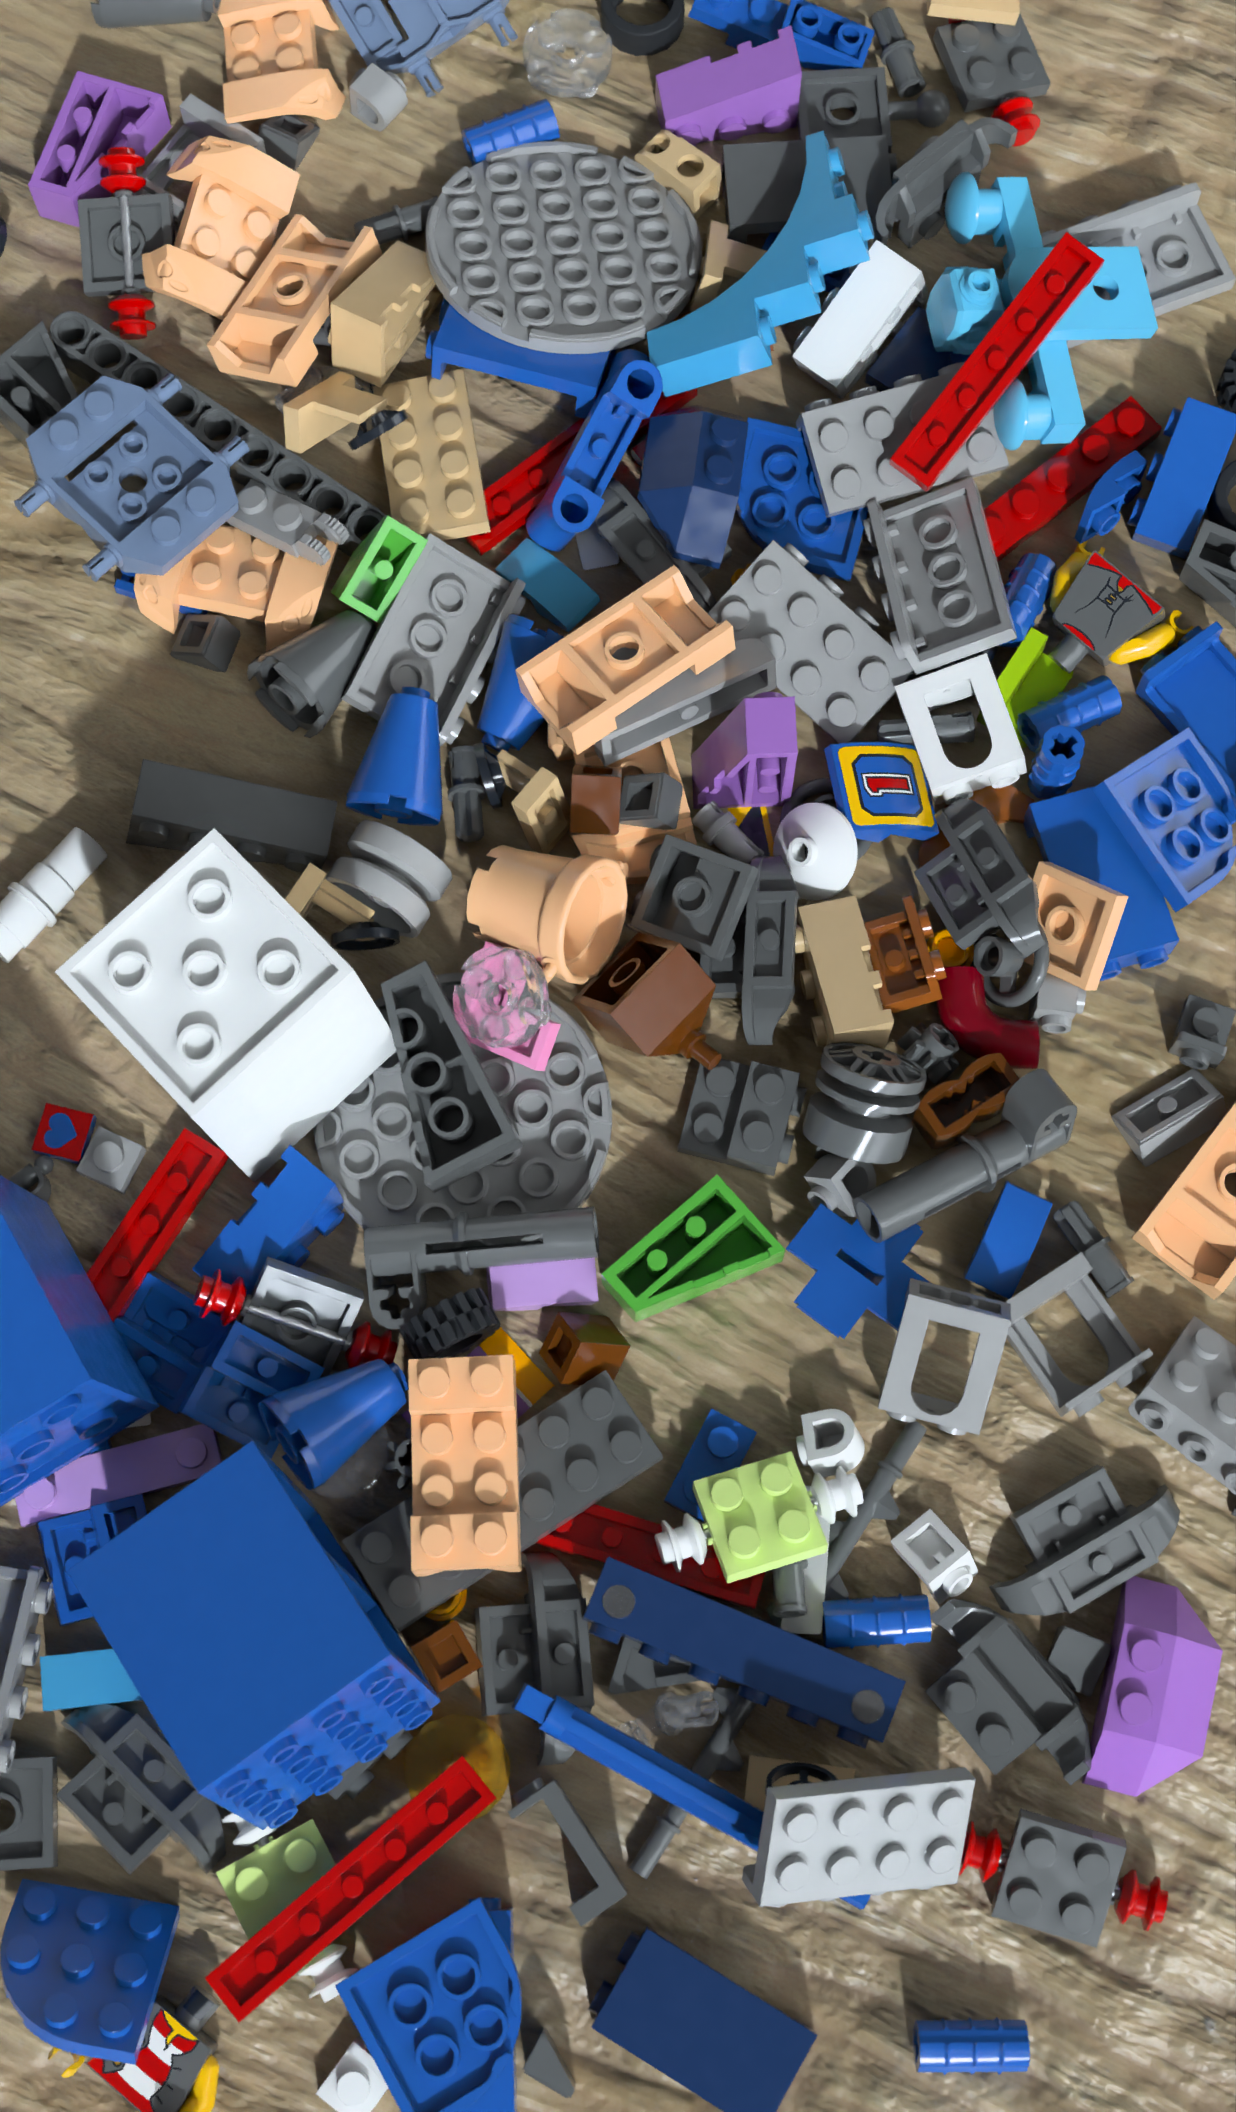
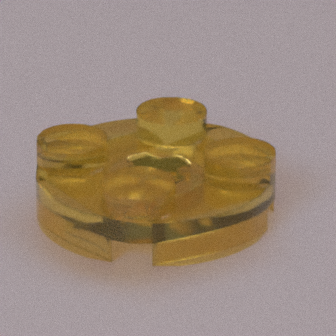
M447 1715L427 1723L411 1741L404 1760V1780L410 1798L413 1799L443 1773L444 1761H453L455 1753L464 1754L466 1761L497 1798L471 1820L473 1821L488 1814L503 1798L510 1780V1757L501 1737L486 1722L468 1715Z

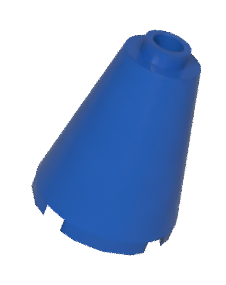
M509 614L504 623L477 729L484 734L481 742L483 741L485 745L498 752H501L502 749L508 752L509 748L519 751L545 721L543 716L521 693L515 669L564 638L549 628L547 632L538 628H534L531 631L530 629L534 621L516 614Z
M402 687L401 693L390 695L346 794L347 808L381 820L382 815L398 818L397 823L417 826H436L439 824L443 814L438 703L429 699L430 692L416 687Z
M377 1359L270 1394L266 1399L259 1402L258 1407L272 1441L274 1442L278 1439L286 1452L282 1458L289 1469L306 1489L314 1490L324 1485L406 1404L407 1400L404 1392L408 1390V1381L396 1363L393 1362L388 1365L384 1360Z

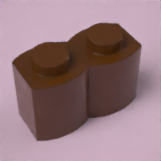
M1001 1053L983 1056L970 1064L959 1080L947 1081L931 1089L920 1101L912 1122L931 1149H941L957 1142V1137L968 1132L972 1123L987 1121L1003 1111L1008 1091L1019 1080V1077Z

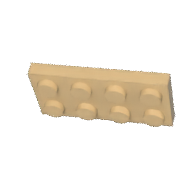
M464 370L444 372L441 380L431 378V375L384 384L381 388L373 386V393L375 395L387 398V407L383 410L400 411L405 409L409 416L402 423L380 435L391 517L424 538L431 533L442 541L491 532Z

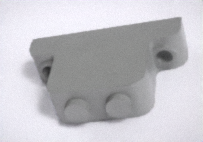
M743 638L735 641L736 649L698 675H695L688 668L616 716L617 729L594 744L595 752L603 765L607 766L738 706L744 698H753L759 693L775 689V657L766 644L759 639ZM624 647L618 649L613 654V657L618 660H628L634 657L638 651L634 648Z

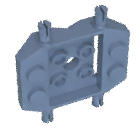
M329 0L366 65L369 66L373 63L385 72L415 75L427 98L436 95L434 90L439 93L443 89V85H441L430 66V60L482 24H490L502 47L510 44L502 27L512 42L518 38V35L505 16V8L510 0H387L409 36L408 40L404 38L383 0Z
M171 373L166 374L161 381L151 389L146 390L142 387L103 375L26 438L27 450L36 481L32 488L14 501L15 506L20 512L23 511L25 517H29L48 501L63 516L80 525L101 550L82 566L85 573L91 576V579L95 582L114 565L126 573L163 576L238 511L239 501L230 477V467L249 452V447L244 440L241 442V437L236 435L218 452L212 453L163 407V404L178 391H181L182 386L179 380L174 378V375ZM131 421L136 425L135 428L124 434L117 443L99 458L89 463L70 482L65 478L67 474ZM129 476H137L142 478L147 485L139 492H128L121 487L120 483Z

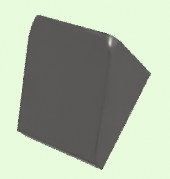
M296 115L274 116L259 126L258 136L263 138L266 155L295 171L319 135L320 127Z
M186 614L170 655L175 659L209 670L226 672L241 633L221 615Z
M665 772L624 776L619 823L663 830L676 829L683 791L681 783Z
M1060 1626L1057 1627L1046 1661L1071 1690L1091 1697L1109 1657L1112 1645L1072 1628Z
M544 2027L524 2064V2073L566 2099L568 2097L571 2098L575 2091L576 2083L548 2030Z

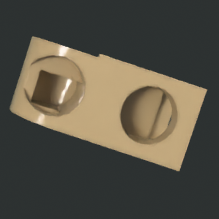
M667 130L658 132L635 155V161L649 169L654 174V180L668 190L674 189L681 196L695 220L723 194L720 164L683 138H679Z

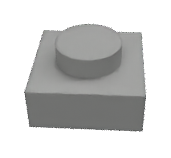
M98 1126L76 1171L83 1177L121 1194H125L147 1150L138 1143Z

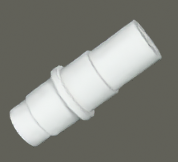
M74 827L42 862H38L19 883L12 882L8 886L9 893L0 902V959L9 963L46 926L53 927L57 922L55 916L75 896L74 892L107 858L104 849L83 830Z

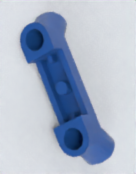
M626 349L618 352L612 358L608 377L545 496L526 519L528 535L540 547L549 551H562L577 533L588 529L597 517L605 502L601 497L641 421L650 417L661 396L663 389L662 377L659 370L650 363V359L646 354L635 349Z

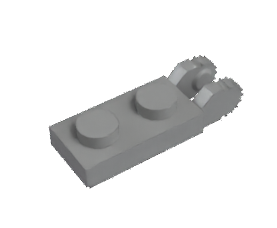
M253 479L237 494L239 501L238 511L227 520L230 525L296 558L301 556L320 566H324L331 555L325 545L318 541L316 537L319 535L340 545L350 536L347 528L339 520L283 495Z

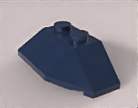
M693 405L651 417L649 420L637 498L654 527L667 541L666 547L673 558L716 569L720 568L739 498L748 422L739 415Z

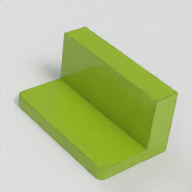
M1032 627L997 679L1022 748H1026L1027 744L1021 738L1018 730V715L1037 706L1038 702H1045L1058 696L1059 692L1065 690L1074 674L1073 670L1070 674L1064 671L1048 655L1043 653L1048 636ZM980 710L976 721L986 726Z

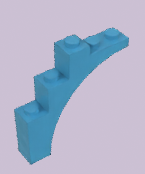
M824 130L806 136V168L801 191L786 225L768 251L740 280L717 298L679 320L647 332L650 363L660 372L663 382L662 391L665 397L771 366L770 345L777 343L774 327L822 313L819 292L826 290L823 275L870 260L867 240L874 238V230L867 210L859 212L853 194L848 195L844 181L839 182L838 177L845 175L842 155L838 147L830 148Z

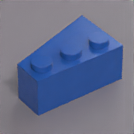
M1187 397L1182 410L1173 407L1163 435L1171 438L1165 455L1155 453L1145 480L1153 482L1147 500L1138 497L1128 522L1129 525L1136 527L1132 540L1180 558H1186L1235 436V413Z
M289 1145L280 1156L288 1164L270 1186L264 1182L258 1184L251 1193L256 1201L237 1221L231 1219L192 1270L202 1279L204 1275L212 1277L216 1269H221L222 1281L232 1284L241 1276L246 1287V1294L251 1295L267 1256L300 1268L310 1255V1251L307 1248L320 1234L324 1237L328 1236L344 1218V1213L341 1212L344 1200L336 1184L293 1146Z

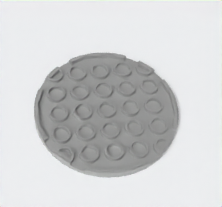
M548 141L525 143L486 154L484 161L470 168L467 166L462 167L442 186V193L434 205L431 206L426 222L425 250L429 270L436 286L452 307L469 322L501 340L528 349L549 353L592 354L624 348L646 339L648 331L671 323L685 308L694 293L702 258V243L695 218L685 201L674 189H666L654 180V174L649 169L626 156L619 160L598 153V147L573 142Z
M472 972L436 975L459 1019L474 975H472ZM529 986L526 987L520 1007L561 1024L545 1071H535L472 1044L523 1147L435 1193L425 1185L422 1172L423 1166L418 1144L414 1136L407 1094L404 1091L398 1054L395 1051L313 1127L316 1149L323 1172L336 1184L344 1200L342 1206L350 1217L365 1230L366 1227L452 1220L460 1212H467L469 1218L581 1208L597 1184L606 1162L612 1131V1103L609 1084L598 1053L584 1030L571 1015L541 992L534 994ZM382 996L374 1003L390 1027L384 997ZM532 1234L434 1243L433 1250L543 1240V1235Z

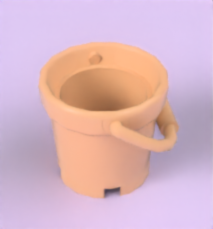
M500 845L491 849L486 856L496 858V860L492 863L489 871L477 868L467 896L466 915L468 923L478 925L480 932H474L473 935L478 939L499 944L541 963L542 966L530 985V990L534 994L540 993L554 976L566 982L579 985L595 978L609 962L619 942L625 922L628 893L625 874L623 873L624 863L620 860L615 861L588 854L573 859L520 850L506 845Z

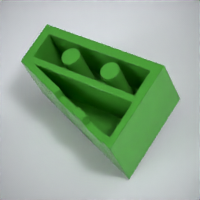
M717 1174L601 1274L602 1285L636 1323L783 1261L786 1250Z

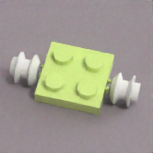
M790 1451L693 1481V1492L705 1523L700 1525L688 1513L684 1514L683 1525L674 1529L663 1520L661 1522L662 1532L655 1534V1541L662 1563L664 1565L672 1563L676 1572L681 1571L682 1559L693 1557L699 1565H702L707 1554V1546L713 1544L726 1583L728 1584L826 1553L828 1543L815 1512L830 1524L835 1523L836 1511L843 1509L852 1517H856L857 1505L863 1503V1494L854 1473L847 1475L841 1466L836 1468L835 1479L826 1481L820 1473H816L811 1484V1490L807 1491L793 1453Z
M232 1812L222 1819L223 1823L235 1822L239 1830L238 1835L232 1842L233 1845L248 1847L256 1842L258 1843L253 1846L254 1852L216 1872L249 1940L333 1868L336 1863L313 1818L275 1840L273 1836L268 1838L267 1836L275 1832L277 1828L270 1829L268 1826L262 1830ZM331 1944L298 1971V1976L311 1975L316 1985L309 1998L320 1993L324 2003L339 1995L335 1985L358 1971L357 1968H344L340 1958L347 1949L345 1945Z

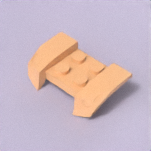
M221 0L218 17L224 28L227 83L222 85L224 115L227 124L281 115H308L323 120L337 118L346 97L339 90L329 69L318 68L315 25L331 31L340 29L328 1Z
M206 136L188 145L166 174L172 179L193 181L174 246L166 244L150 253L142 254V268L146 287L155 292L179 299L224 320L271 251L279 221L290 212L300 174L250 145L219 137Z
M221 525L163 576L135 573L134 592L143 615L175 634L177 629L180 605L265 622L267 652L310 629L338 544L319 535L316 537L318 541L325 545L331 555L324 566H320L301 556L296 558L236 527Z
M548 723V748L553 751L557 761L574 759L576 765L604 766L595 752L594 744L576 755ZM669 737L607 765L609 767H623L622 785L623 778L627 775L665 772L681 783L683 787ZM684 788L676 829L663 830L619 823V832L616 835L577 834L572 836L581 855H595L615 861H622L624 863L623 873L625 874L626 884L647 883L651 873L649 868L651 856L655 848L663 843L666 834L697 845Z

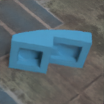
M528 538L495 568L497 575L510 583L516 578L524 581L526 585L521 595L532 601L538 614L568 633L601 601L598 594L572 570Z
M113 1649L40 1657L43 1711L143 1701Z

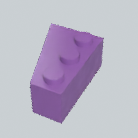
M792 26L778 30V39L754 48L751 41L737 45V54L713 63L709 55L657 74L655 103L661 130H667L695 146L702 142L721 139L731 141L742 136L764 132L780 133L786 129L797 127L802 70Z
M77 71L28 184L39 215L79 227L78 200L107 198L113 194L100 185V180L109 174L107 168L98 164V159L107 155V150L114 147L132 148L135 150V155L145 158L172 128L163 95Z
M763 692L755 695L753 698H744L691 755L693 809H702L711 801H715L719 808L784 806L785 802L790 801L798 755L795 696L783 697L782 694L777 692Z

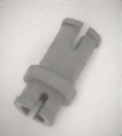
M715 801L706 804L692 819V823L704 833L702 839L709 846L715 844L725 856L749 865L754 856H763L764 851L758 848L735 824L737 821L736 817L731 812L724 813Z

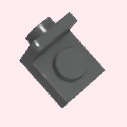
M1189 994L1185 999L1168 1053L1179 1056V1061L1191 1068L1205 1070L1211 1067L1216 1069L1225 1058L1227 1052L1225 1045L1236 1010Z

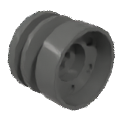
M840 1042L830 1043L824 1047L820 1059L822 1068L817 1071L815 1078L816 1086L822 1092H817L810 1097L802 1126L804 1136L811 1143L825 1151L847 1159L876 1164L899 1162L905 1157L913 1128L912 1120L906 1114L914 1112L919 1107L920 1099L918 1093L924 1089L927 1078L925 1070L917 1063L900 1054L866 1044Z

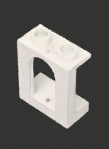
M987 653L894 686L935 805L943 802L950 805L959 797L969 799L973 796L974 791L992 785V788L1009 786L1019 780V775L1027 773L1025 756ZM975 695L991 737L992 748L990 755L982 764L966 769L955 766L945 756L929 711Z

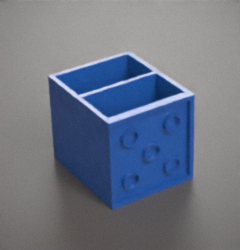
M0 1175L1 1507L22 1494L26 1488L43 1478L46 1479L157 1409L159 1405L48 1202Z
M253 1440L67 1571L197 1792L262 1830L268 1826L270 1829H274L288 1822L298 1812L297 1805L313 1794L320 1796L335 1788L343 1779L341 1773L358 1761L366 1763L379 1756L387 1748L388 1743L386 1741L403 1728L409 1731L423 1724L432 1715L433 1711L431 1708L441 1702L311 1500Z

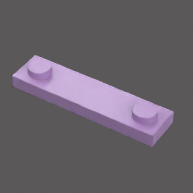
M200 1424L79 1457L46 1479L43 1478L26 1488L22 1494L15 1497L21 1526L24 1528L37 1525L41 1521L89 1510L93 1505L137 1494L144 1496L194 1482L223 1461L216 1431Z

